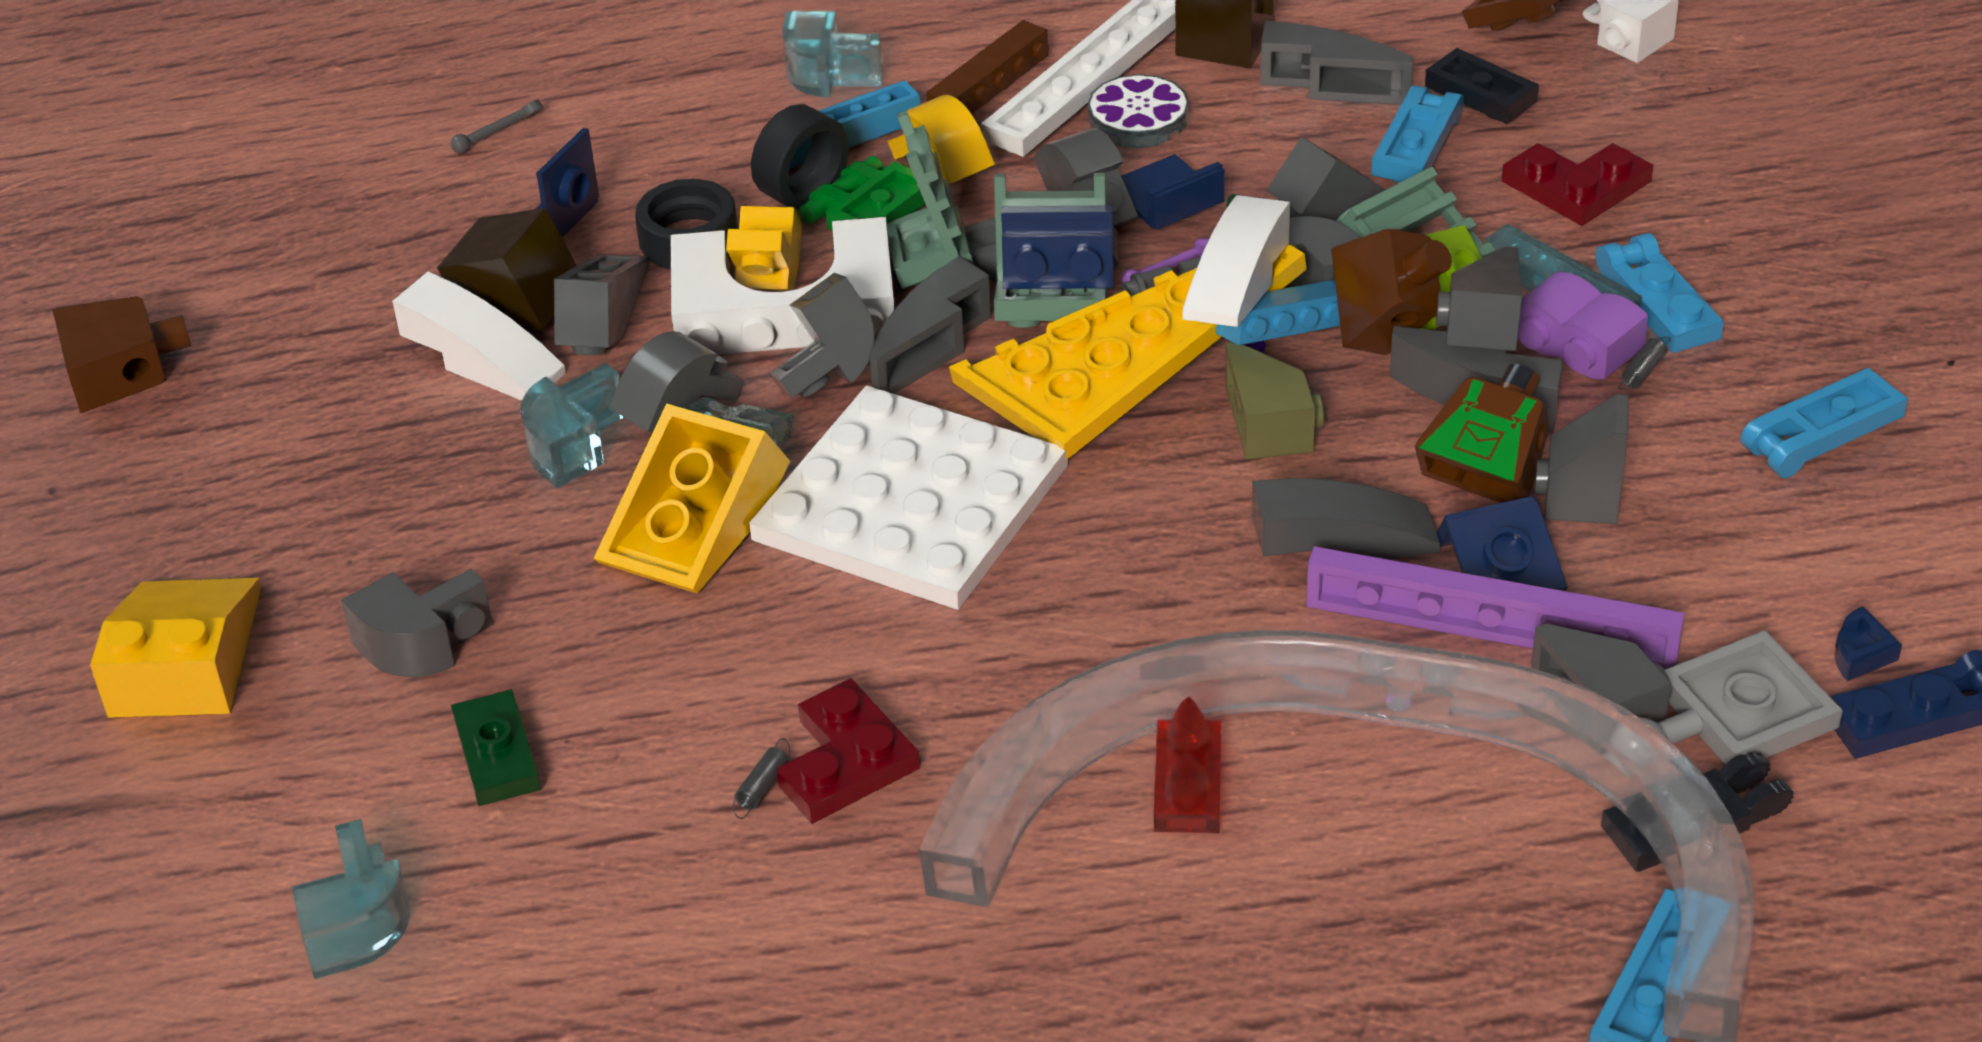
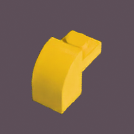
M942 95L907 110L914 129L925 125L933 153L936 152L944 180L947 179L949 184L995 165L976 120L964 104L955 97ZM904 134L887 141L895 160L909 153Z
M741 206L739 229H728L726 247L736 267V282L747 288L765 292H785L794 289L799 268L802 224L794 207Z

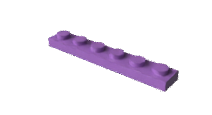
M1315 546L1308 561L1307 607L1532 649L1534 646L1535 627L1547 623L1635 642L1653 663L1661 665L1664 670L1676 666L1678 662L1684 612Z

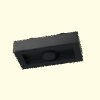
M1459 48L1454 49L1427 68L1425 74V87L1444 96L1447 92L1462 94L1464 96V105L1505 124H1508L1538 102L1539 84Z

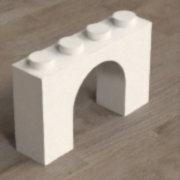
M886 217L832 221L834 261L831 268L816 282L803 288L785 292L753 290L739 284L730 276L725 230L671 235V316L673 330L681 332L716 354L807 347L814 340L796 316L790 304L831 274L837 273L847 277L866 305L873 321L876 340L879 331L894 311Z

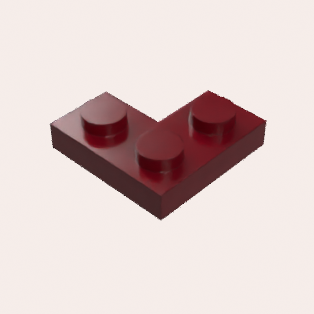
M1537 143L1503 164L1502 182L1578 225L1583 226L1651 183L1653 164L1614 143L1580 164H1576L1554 150Z
M849 678L798 704L800 722L821 746L776 768L778 786L811 824H814L919 770L920 759L917 748L852 678Z

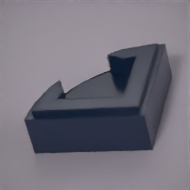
M1862 606L1846 617L1843 627L1838 633L1834 652L1836 665L1842 676L1849 681L1898 661L1902 644Z

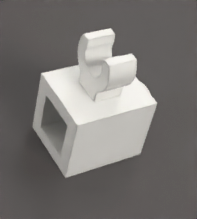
M1597 0L1598 3H1594L1583 11L1585 19L1599 24L1597 45L1635 63H1639L1674 39L1679 0Z

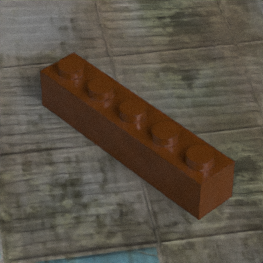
M1022 20L926 92L927 102L942 95H950L963 103L971 114L1048 56V30Z

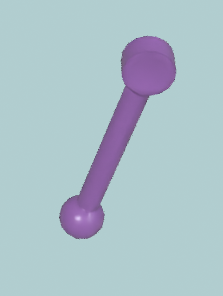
M1198 239L1194 243V248L1140 271L1135 269L1126 270L1121 277V282L1129 281L1131 274L1143 273L1169 265L1171 268L1179 266L1180 262L1201 257L1209 239Z

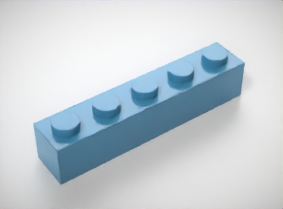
M903 80L818 111L842 124L848 135L850 149L857 144L877 139L882 135L902 129L897 114L916 107L921 103L920 95ZM812 136L807 138L797 149L790 163L789 170L804 164L810 152Z
M1335 279L1268 291L1261 297L1238 327L1217 324L1216 334L1237 345H1244L1340 326Z

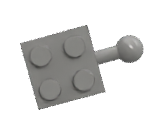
M1764 630L1666 669L1665 671L1672 686L1669 704L1678 714L1658 723L1644 717L1626 721L1616 733L1615 749L1619 758L1626 765L1636 769H1648L1657 765L1663 759L1668 746L1699 735L1725 765L1732 758L1740 755L1745 756L1748 752H1760L1767 758L1838 729L1843 710Z

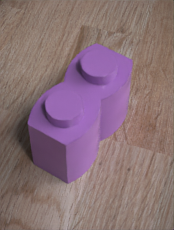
M1555 272L1522 298L1517 339L1525 347L1535 350L1542 355L1559 357L1572 370L1593 379H1606L1637 354L1645 345L1648 315L1638 305L1622 296L1610 293L1601 294L1591 283L1577 275L1567 272Z

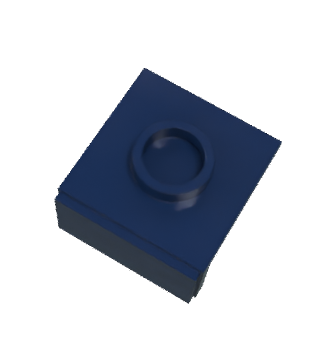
M582 128L536 172L541 204L535 209L545 208L561 237L598 203V184L590 133L587 128Z
M1173 154L1121 176L1138 217L1152 229L1158 230L1224 202L1225 169L1219 162L1194 171L1176 154Z
M1534 496L1445 515L1437 531L1440 547L1453 546L1462 573L1561 591L1567 590L1566 580L1539 504L1535 501Z

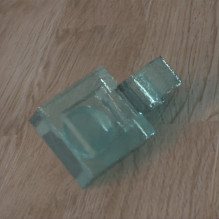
M707 397L699 398L689 404V410L766 431L777 446L792 437L793 414L746 404L730 407Z

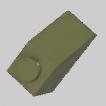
M1233 342L1225 343V389L1245 460L1314 452L1315 428H1321L1324 424L1323 405L1319 393L1311 394L1304 371L1245 345H1237Z

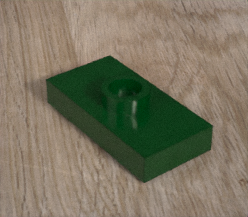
M512 689L451 705L478 806L541 790L536 766Z

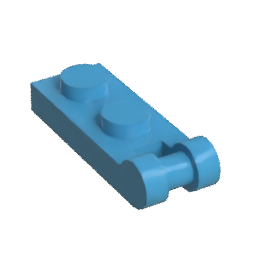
M1412 85L1372 157L1371 175L1400 183L1431 167L1453 125H1457L1461 118L1464 96L1452 92H1447L1445 96L1430 94L1429 88Z
M1651 233L1634 236L1630 239L1629 244L1620 246L1618 243L1613 242L1599 246L1596 249V264L1602 276L1620 296L1638 305L1648 315L1647 326L1658 338H1671L1668 349L1672 354L1722 339L1724 321L1660 253L1657 240ZM1636 265L1637 268L1632 269L1630 266ZM1663 338V339H1660V340H1661L1662 342H1664V344H1665L1666 347H1667V343L1669 342L1670 339H1669V338Z
M1868 367L1755 418L1742 431L1740 442L1754 455H1764L1767 457V465L1781 478H1789L1795 475L1805 462L1904 417L1908 398ZM1787 435L1790 437L1784 441L1781 439L1782 437Z

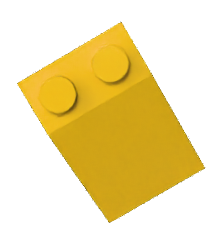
M666 403L593 559L599 564L698 594L750 533L749 522L777 491L790 460L766 431Z
M260 578L141 582L103 621L90 667L107 717L230 714L262 587Z

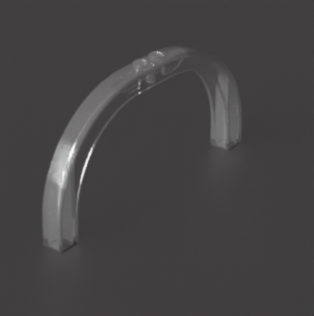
M1300 630L1223 632L1179 639L1134 651L1103 662L1067 679L1035 698L1006 720L977 749L958 773L941 802L919 848L926 896L989 907L1019 841L1042 807L1068 781L1086 767L1110 752L1146 735L1203 718L1261 711H1292L1335 715L1458 735L1515 749L1561 768L1584 781L1609 799L1635 824L1649 841L1668 875L1675 893L1680 916V929L1666 984L1663 1035L1697 1042H1737L1747 996L1755 917L1753 879L1741 837L1729 811L1711 783L1691 760L1666 737L1620 705L1592 690L1555 675L1516 663L1472 654L1349 635Z

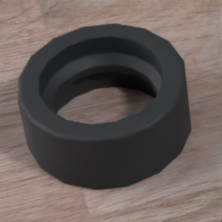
M806 104L786 107L776 113L763 127L754 145L750 162L752 180L759 191L787 207H794L795 210H799L803 204L809 201L812 191L822 184L827 183L831 185L841 178V171L846 167L849 155L848 135L838 121ZM812 136L810 152L804 164L793 176L788 178L790 163L797 149L807 138Z
M678 179L660 184L645 193L636 205L635 221L639 247L644 256H649V261L662 268L671 269V235L725 230L727 246L728 229H738L735 200L726 188L712 181ZM700 219L709 221L704 225L691 229L666 228L669 224L681 220Z

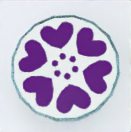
M1127 75L1104 82L1091 93L1087 104L1090 127L1102 130L1114 144L1125 147L1141 148L1162 144L1169 140L1170 133L1178 130L1179 135L1186 128L1189 119V100L1185 90L1173 81L1153 75Z

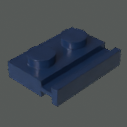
M1113 205L1002 206L1003 289L1113 288Z

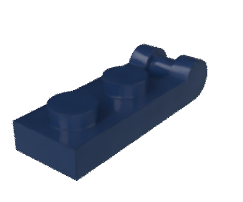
M1972 650L1965 653L1955 664L1830 696L1843 710L1840 726L1834 731L1854 759L1982 725V650ZM1975 691L1976 693L1974 695L1966 697L1963 695V693Z

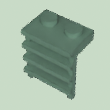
M907 110L898 113L897 117L908 146L909 153L906 154V157L927 208L886 223L893 267L902 289L913 284L919 285L932 273L958 256H961L970 263L973 262L962 215L958 206L955 207L947 179L944 180L940 162L936 152L933 153L926 127L922 125L914 129Z
M1432 166L1349 208L1336 220L1352 229L1361 238L1385 229H1398L1410 232L1442 215L1451 226L1447 229L1462 225L1466 226L1482 258L1496 251L1490 242L1483 244L1475 234L1473 229L1477 224L1471 217L1464 219L1455 208L1454 204L1457 198L1451 191L1445 194L1435 182L1438 174Z
M1094 173V191H1006V174H995L997 286L994 298L995 321H1007L1013 327H1033L1038 325L1040 321H1055L1106 299L1107 288L1003 289L1001 221L1002 206L1106 205L1105 173Z

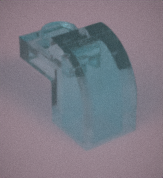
M786 11L782 36L786 74L793 87L812 96L830 98L832 86H882L883 64L880 34L837 33L835 11Z
M607 363L560 387L548 377H544L530 387L522 399L520 412L529 460L534 469L556 489L604 464L599 430L624 418L609 409L620 379L619 373Z
M361 819L335 825L345 873L292 886L301 935L314 979L355 969L375 961L398 943L409 923L410 903L399 860L386 862L381 842L368 845Z

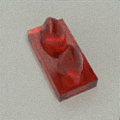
M1189 696L1178 706L1172 720H1157L1154 832L1219 833L1221 721L1205 720L1200 708Z

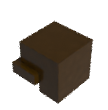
M1175 0V56L1251 69L1261 52L1265 20L1275 21V11L1279 6V0Z
M539 208L479 218L438 265L437 269L442 278L459 285L485 300L515 321L524 330L533 331L544 329L554 317V279L574 268L577 264L547 210Z

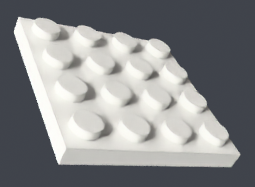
M866 385L749 522L751 540L959 610L1068 466L1066 450L1064 451L1056 444Z

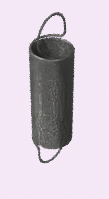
M1663 338H1669V339H1670L1669 342L1667 343V347H1666V345L1664 344V342H1662L1660 339H1663ZM1671 338L1649 339L1622 373V379L1628 387L1620 388L1619 385L1618 389L1639 388L1668 352V344Z
M785 738L779 739L775 747L768 748L734 794L733 811L735 800L741 807L749 809V811L755 809L777 780L776 768L789 762V742L786 740L789 746L788 756L781 749L776 748L778 742L786 740ZM734 811V814H735V816H736L737 818H739V819H744V818L746 817V816H744V817H742V818H741V817H738V816L736 815L735 811Z

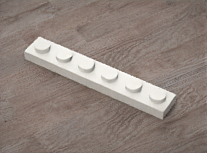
M1131 0L981 123V131L985 141L1024 157L1092 100L1093 94L1101 86L1118 78L1175 30V0Z

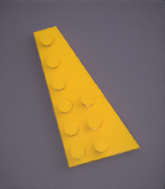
M1288 244L1272 264V285L1266 292L1283 289L1307 270L1305 253ZM1197 268L1179 276L1171 270L1153 278L1154 287L1131 297L1126 290L1048 323L1046 333L1020 345L1014 339L995 346L996 355L973 365L965 359L949 366V371L954 384L1034 438L1056 444L1064 451L1066 450L1067 460L1222 336L1216 334L1217 324L1183 320V306Z

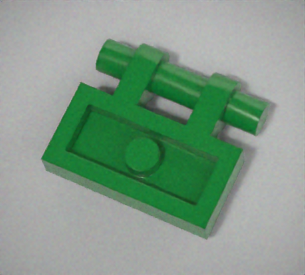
M870 156L863 162L854 161L841 171V178L831 185L825 183L812 191L809 201L799 208L802 219L808 224L815 223L821 217L826 218L827 229L833 231L832 221L886 217V223L915 212L925 204V201L911 168L896 161L884 168L882 162L876 156Z

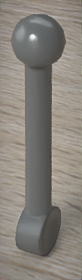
M539 99L534 100L522 109L468 135H455L451 139V148L455 153H466L470 149L471 144L524 118H531L537 115L544 107Z

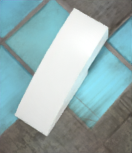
M1236 195L1217 223L1201 256L1183 306V320L1238 327L1272 285V264L1289 244L1290 202Z
M431 272L425 273L392 301L400 336L442 352L445 370L529 404L534 403L566 374L564 364L515 321L480 297Z

